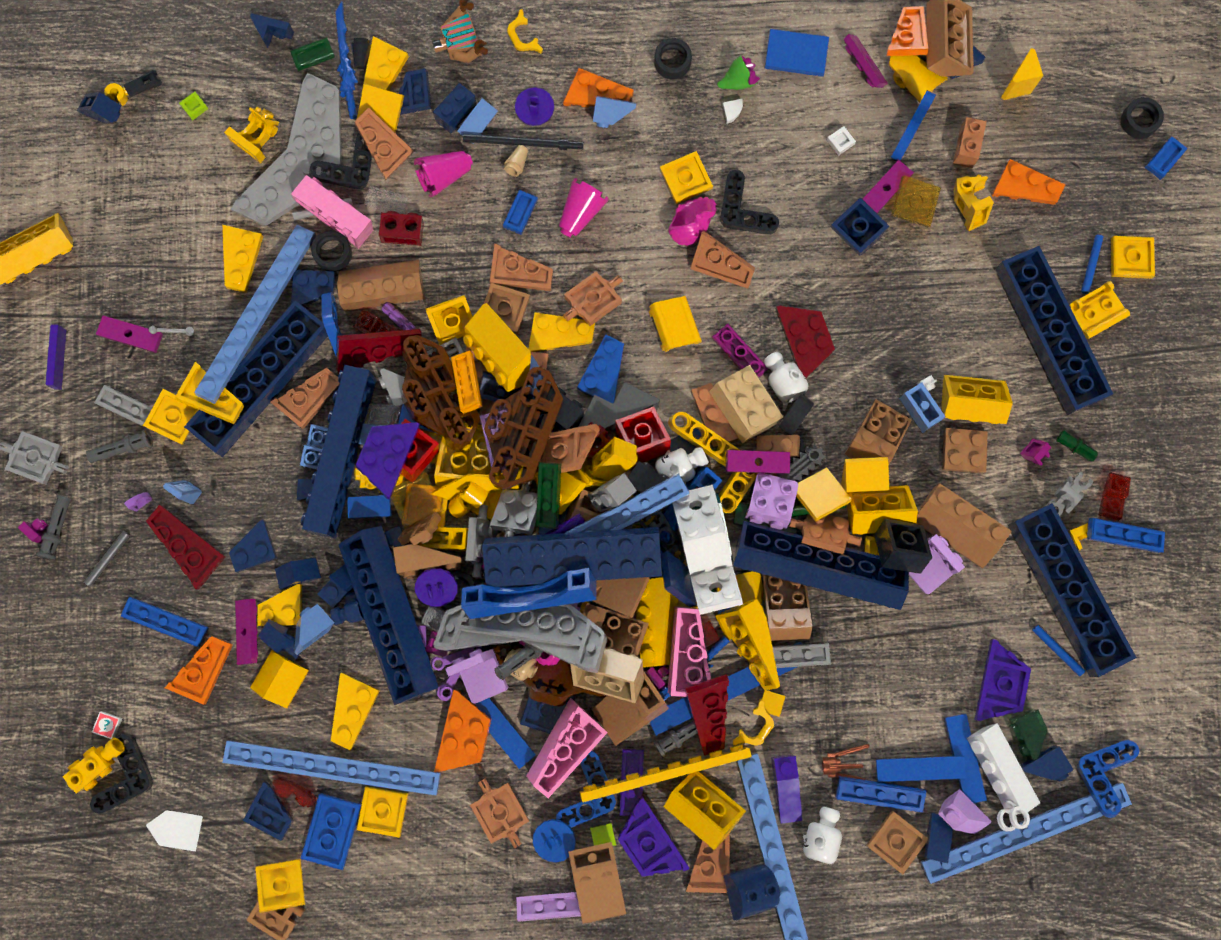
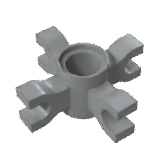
M1081 471L1076 475L1074 482L1072 481L1073 478L1069 476L1055 492L1054 495L1058 498L1052 499L1047 503V505L1053 503L1054 506L1059 508L1057 510L1059 516L1063 513L1065 507V511L1069 514L1083 498L1084 493L1081 491L1088 489L1093 484L1091 479L1085 483L1080 481L1084 474Z

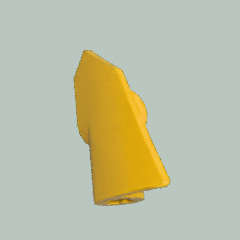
M916 55L890 56L889 66L895 71L893 74L895 83L901 88L907 87L908 91L919 103L927 90L933 92L937 86L948 79L946 76L941 77L928 70L927 62Z
M467 474L436 489L431 495L450 500L449 512L456 518H462L473 507L478 509L494 486L489 479V475Z

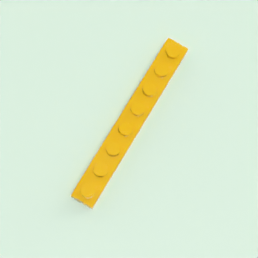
M742 744L730 747L731 751L726 753L718 750L709 753L710 757L702 759L701 756L689 758V762L685 764L677 761L667 764L668 768L660 770L659 767L646 770L647 774L639 776L638 772L628 774L626 779L622 781H617V778L604 781L605 785L596 787V784L583 787L584 791L579 792L581 801L594 800L752 757L750 748H743Z

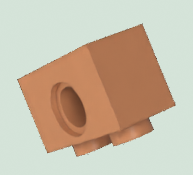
M966 117L960 127L953 164L969 168L974 167L980 156L987 121Z

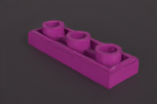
M848 34L844 38L846 43L845 49L856 58V66L862 72H865L868 84L873 88L885 87L888 82L856 35Z
M898 160L863 200L878 214L914 172Z
M102 316L96 335L154 353H157L163 336L161 332L151 334L148 328L107 316Z
M726 324L712 336V339L740 370L750 365L758 378L768 371L765 364L729 324ZM741 350L744 354L739 355L737 351Z
M726 450V472L789 474L790 452ZM756 458L760 461L759 466L755 464Z
M256 599L235 601L237 665L255 664L258 657Z

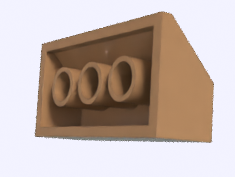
M961 0L928 1L926 3L927 69L941 77L973 74L972 7Z
M419 259L340 271L338 273L337 289L339 304L345 312L383 306L387 302L397 304L425 299Z
M940 483L933 487L917 514L916 524L923 525L924 529L932 535L942 536L948 542L949 547L981 568H984L1001 549L1012 532Z

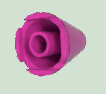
M459 151L419 157L414 159V165L418 164L419 170L415 172L423 190L430 192L429 197H434L469 172L473 161L468 153Z
M574 178L571 183L559 223L560 232L569 238L572 235L577 236L609 200L607 196L603 199L601 197L602 192L583 181L581 184H578L577 178Z

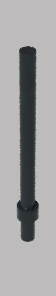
M463 134V142L549 147L559 148V150L567 151V149L583 150L584 147L583 141H568V138L553 140Z

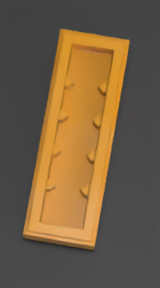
M469 350L451 357L460 411L464 414L483 407L473 353Z

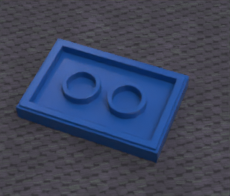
M770 29L765 69L824 77L829 37Z
M320 793L301 859L344 870L362 804Z

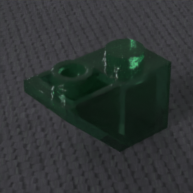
M1031 709L1010 718L1011 725H1009L1012 735L1017 737L1020 743L1018 748L1022 756L1026 757L1027 760L1034 761L1038 759L1048 729L1039 709Z

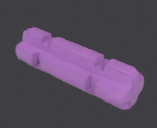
M390 302L383 305L382 311L401 329H416Z

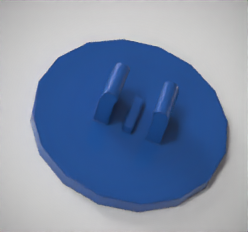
M551 819L544 821L533 834L535 851L541 858L549 862L557 863L564 861L569 857L568 851L575 849L576 838L574 832L568 824L561 820Z

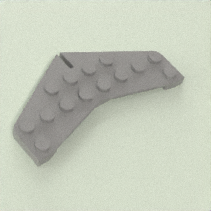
M307 73L302 83L287 149L235 201L231 208L234 213L259 225H269L299 205L293 200L291 193L306 175L310 177L309 168L312 162L320 160L342 165L341 96L336 86ZM317 167L315 170L317 175L323 172L321 167ZM340 170L335 171V172H337V173H339V174L342 175V171H340ZM330 171L326 172L327 177L330 178ZM333 173L336 179H340L337 174ZM321 182L324 188L330 185L329 183Z
M538 584L516 585V586H513V587H527V586H533V585H538ZM571 604L470 619L460 605L445 612L433 646L436 649L447 651L523 641L587 672L598 673L607 637L601 628Z

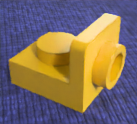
M1088 523L1068 531L1078 551L1083 549L1079 540L1087 538Z

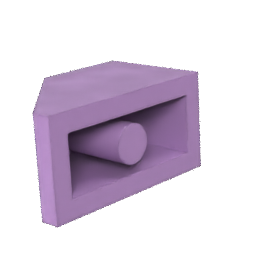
M960 789L944 800L938 812L957 831L976 834L991 823V820Z

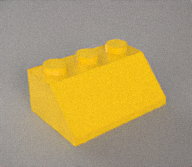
M944 375L941 407L945 418L969 420L971 422H989L991 424H1007L1013 402L1006 381Z
M908 485L889 486V490L847 492L851 497V502L847 504V512L852 534L876 533L885 518L913 524L917 523L918 510Z
M699 771L690 773L671 792L663 806L713 850L725 840L746 812L744 808Z

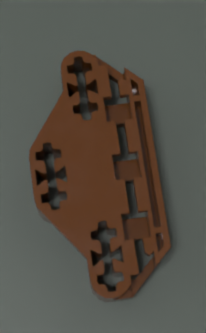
M419 335L410 336L403 343L402 355L407 364V369L402 385L401 399L413 421L443 436L450 449L460 451L471 443L478 427L480 416L476 409L464 414L460 411L453 366L445 348ZM423 344L432 347L434 350L432 357H429ZM442 366L443 369L440 370V373L445 382L441 381L435 368ZM455 391L456 394H453V398L458 407L454 406L448 393ZM468 416V419H466L468 427H472L469 433L461 419Z
M541 367L530 369L522 389L507 399L495 401L491 408L484 430L494 460L489 473V479L493 486L498 489L507 490L518 484L528 483L535 478L539 462H541L564 401L550 371ZM538 375H541L542 380L539 379L537 381V389L535 388L533 392L535 400L531 399L530 402H527L526 397L531 396V387L534 388L535 386L534 377L537 378ZM552 385L555 394L551 396L549 401L546 398ZM503 407H505L507 412H503L501 415L502 422H504V425L501 423V421H499L498 429L500 432H495L493 435L491 429H495L497 425V422L494 419V417L497 420H499L500 413L498 409L502 410ZM540 409L548 412V414H544L540 427L536 428L541 414L537 410ZM527 437L538 440L537 442L534 441L529 456L525 455L530 443V439H527ZM508 453H510L512 460L508 459L505 465L506 468L509 469V472H507V470L504 468L502 475L505 479H500V481L497 482L495 476H500L502 471L501 467H499L498 464L500 463V465L503 467L505 464L503 456H507ZM516 465H520L522 467L527 468V470L523 469V472L521 474L522 478L516 480L517 474L520 469V467H517Z
M515 641L495 647L494 653L499 665L504 663L511 650L523 648V646L518 645L520 643ZM561 659L556 665L549 666L539 664L536 660L535 666L538 669L535 675L523 681L529 688L528 694L532 700L553 706H564L570 696L582 692L603 698L607 696L573 686L571 664Z

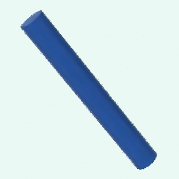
M1095 235L1081 290L1083 294L1090 293L1103 241L1102 235Z
M1039 625L1032 629L1078 676L1085 673V670Z

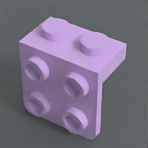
M758 473L745 519H749L750 522L755 524H768L778 530L786 529L791 521L798 483L769 474Z
M937 534L927 539L933 558L921 574L909 572V576L925 594L932 593L949 577L965 568L962 564V558L957 553H952L947 547L949 546L948 542Z
M481 649L469 653L470 658L465 660L464 656L452 661V666L445 668L448 677L460 673L469 698L474 704L508 689L505 679L500 680L495 674L494 669L499 666L493 649L482 652Z

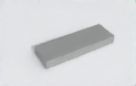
M106 385L103 386L94 402L143 426L152 410V407Z
M829 643L772 646L776 668L831 665Z

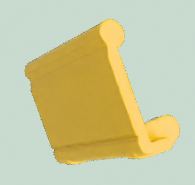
M1111 281L1069 304L1086 339H1090L1130 316L1129 310L1124 308L1113 291L1114 285Z
M686 296L655 302L649 306V315L654 319L662 342V351L667 352L673 348L702 342Z

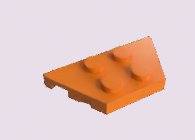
M454 689L434 772L480 763L483 758L492 719L486 713L480 711L478 706L465 698L457 689Z

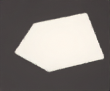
M166 810L146 824L159 846L196 851L203 816Z

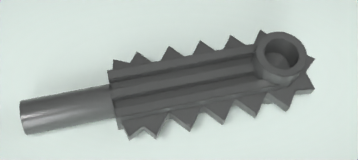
M816 445L812 448L806 447V453L800 452V459L793 457V464H790V473H776L777 476L792 481H802V474L808 475V469L815 470V464L821 465V460L825 458L822 454L823 448H817Z

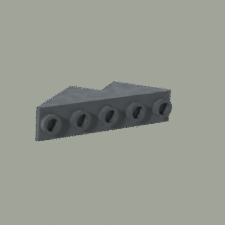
M624 382L613 404L594 395L578 427L587 426L592 422L593 424H600L607 431H616L615 420L653 406L657 411L660 399Z

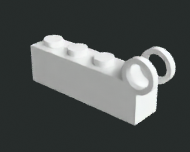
M996 723L983 727L969 736L967 740L1004 809L1000 810L997 815L998 824L1002 830L1007 832L1013 831L1016 828L1024 829L1030 822L1028 812L1040 804V801L999 725ZM1004 813L1009 814L1010 827H1007L1003 822ZM1017 814H1023L1024 822L1022 825L1017 823Z

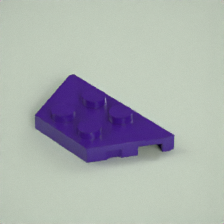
M417 422L371 427L357 460L356 468L389 500L420 427V424Z
M995 639L990 640L974 719L976 721L1022 712L1024 708L1031 668L1024 662L1019 661L1012 652L1007 651Z
M643 796L640 797L617 839L641 876L690 869Z

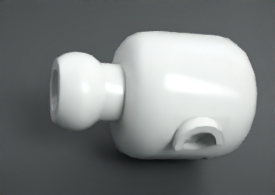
M774 352L764 359L765 366L772 371L768 378L769 384L783 403H789L798 399L801 394L803 395L808 390V382L798 366L793 362L785 364L781 353Z
M702 447L695 448L688 455L683 448H679L673 452L668 450L664 456L657 459L655 467L658 474H664L669 478L679 473L684 483L695 477L694 468L698 466L704 467L709 461Z
M822 807L820 810V823H810L807 835H803L805 842L803 852L810 859L833 864L838 857L842 841L841 831L835 828L836 822L840 819V812Z

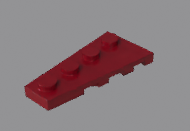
M420 329L337 336V373L339 374L341 370H344L345 365L362 368L364 367L363 364L373 361L379 363L390 356L395 358L403 356L404 340L415 335L422 337Z

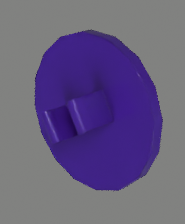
M528 88L517 97L515 111L518 118L525 124L531 126L542 125L552 117L554 101L551 95L544 89Z
M432 568L422 572L415 582V593L418 599L432 607H441L449 604L454 600L458 590V583L455 577L449 571L440 568Z

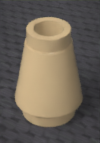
M518 145L505 161L504 170L509 175L517 177L523 172L528 149Z

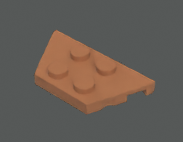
M597 424L551 433L541 462L561 464V473L580 470L600 427ZM528 437L527 439H530L528 446L530 452L534 441L537 442L538 440Z

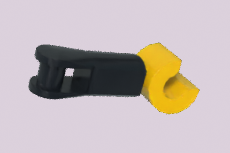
M151 70L139 78L123 84L124 88L119 84L111 83L106 86L104 93L105 96L113 101L117 96L118 101L124 106L128 101L127 95L131 98L144 91L159 87L162 82L157 78V72Z

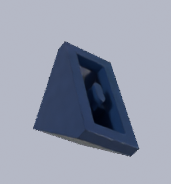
M317 558L290 561L275 569L280 590L321 578Z

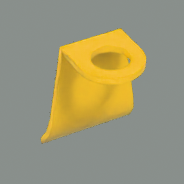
M751 571L735 575L742 602L758 599L759 603L762 604L763 584L760 573Z

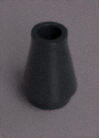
M354 38L353 43H351L355 63L354 68L364 70L367 68L371 45L366 38Z

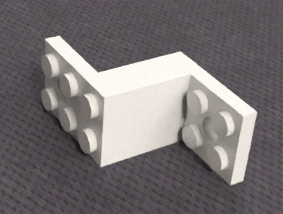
M713 485L689 490L690 494L673 502V507L699 613L705 614L743 605L732 566L727 533ZM695 506L701 507L698 510H692V508ZM713 588H721L719 592H711Z

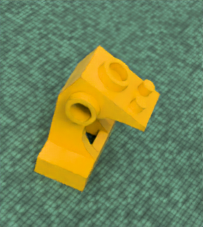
M257 106L256 109L249 108L251 114L248 117V121L250 123L243 131L236 132L231 127H228L224 133L232 143L261 164L265 156L260 149L270 137L277 133L279 122L273 118V113L266 109L262 111ZM258 128L261 129L262 133L257 139H254L252 137L254 132Z
M980 174L976 175V177L964 176L957 178L954 186V202L966 219L964 225L968 231L987 223L994 204L990 196L980 200L974 195L975 192L985 188L984 185L988 179L987 176H981Z

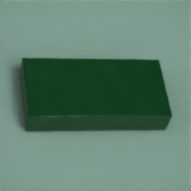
M327 37L290 51L298 71L335 58Z

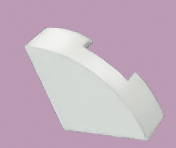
M743 99L723 102L722 106L727 124L733 122L741 113Z

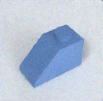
M597 96L593 122H597L596 126L608 128L609 125L615 124L634 110L637 103Z
M318 604L312 608H305L299 614L300 619L296 624L294 647L296 655L327 634L334 624L333 620Z

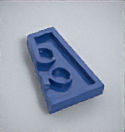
M605 335L578 384L577 390L591 397L596 395L613 404L624 343Z

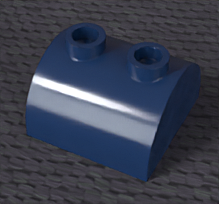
M860 197L830 227L861 256L880 239L889 228V225Z
M758 864L723 875L733 920H740L778 906L780 890L776 877L768 866Z

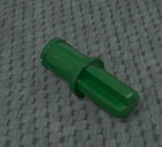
M1065 430L1056 439L1057 442L1072 450L1071 453L1074 454L1076 452L1090 462H1093L1098 456L1096 450L1083 443L1082 439L1075 438Z

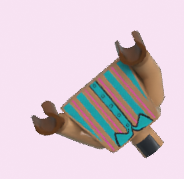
M459 0L460 6L440 27L443 38L433 40L432 43L436 53L447 50L451 60L470 63L482 54L486 55L488 53V49L483 47L487 45V42L481 39L478 40L469 12L466 13V10L474 8V4L468 2L469 0Z

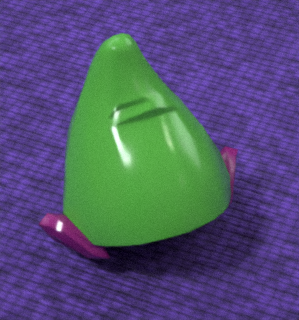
M740 55L733 61L725 77L717 83L718 87L721 89L743 90L758 84L760 78L755 75L754 68L756 65L751 62L750 58Z

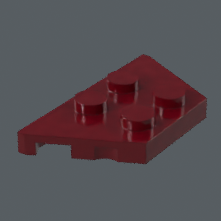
M776 306L775 309L794 362L804 377L807 378L835 350L822 312Z

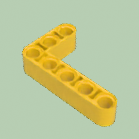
M685 412L675 413L668 420V425L672 431L694 446L702 447L707 455L725 467L726 450H739ZM677 416L683 419V427H678L675 424ZM694 428L699 429L701 432L699 439H695L692 435ZM712 440L716 441L718 444V449L716 451H713L710 448V442ZM733 472L718 494L721 502L726 498L730 503L728 509L725 510L722 507L723 513H731L737 508L758 473L748 475L745 472ZM735 481H738L741 485L739 492L733 489Z

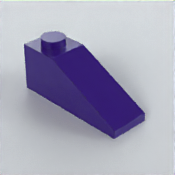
M796 756L771 757L780 823L802 821Z

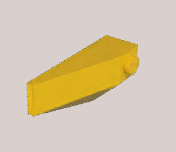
M758 599L744 602L743 605L732 607L715 615L725 637L728 640L732 639L739 648L736 652L740 657L743 656L750 664L749 670L764 690L779 688L780 683L768 622Z

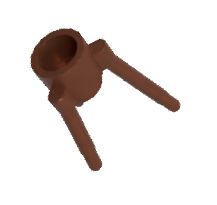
M864 744L836 753H827V757H822L823 775H828L829 778H839V776L867 780L858 776L837 773L841 772V769L863 768L864 765L841 764L840 759H836V757L869 748L870 745Z

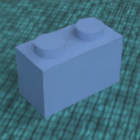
M922 382L899 398L922 433L945 418V415Z

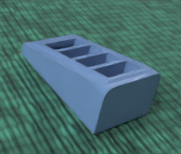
M187 480L168 482L163 485L165 490L189 504H194L202 493L199 488Z

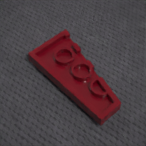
M159 505L146 520L147 524L168 549L169 554L176 560L181 567L180 569L187 575L196 590L201 588L226 557L162 505Z
M727 674L685 688L704 756L709 755L711 752L725 749L726 702H728L727 686H729Z

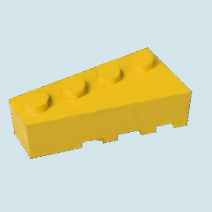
M663 577L649 579L635 611L637 620L649 623L640 648V659H643V668L670 665L674 606L678 604L679 599L664 589Z

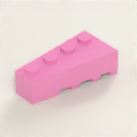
M306 175L291 193L293 200L331 229L344 235L347 241L358 249L373 232L372 221L368 217L357 211L349 203L341 200L332 190L324 188L323 184L315 177L311 179Z
M674 606L668 693L671 696L687 697L685 688L711 680L708 668L699 610L697 608Z
M570 698L526 775L536 789L549 798L608 732Z

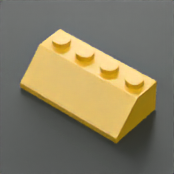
M59 213L0 242V285L11 283L18 275L22 273L28 274L41 263L47 264L53 260V257L59 254H67L72 250L73 239Z
M485 303L466 324L463 341L466 347L474 352L475 357L485 365L486 370L492 373L497 383L509 392L524 385L527 374L530 371L531 351L496 312Z

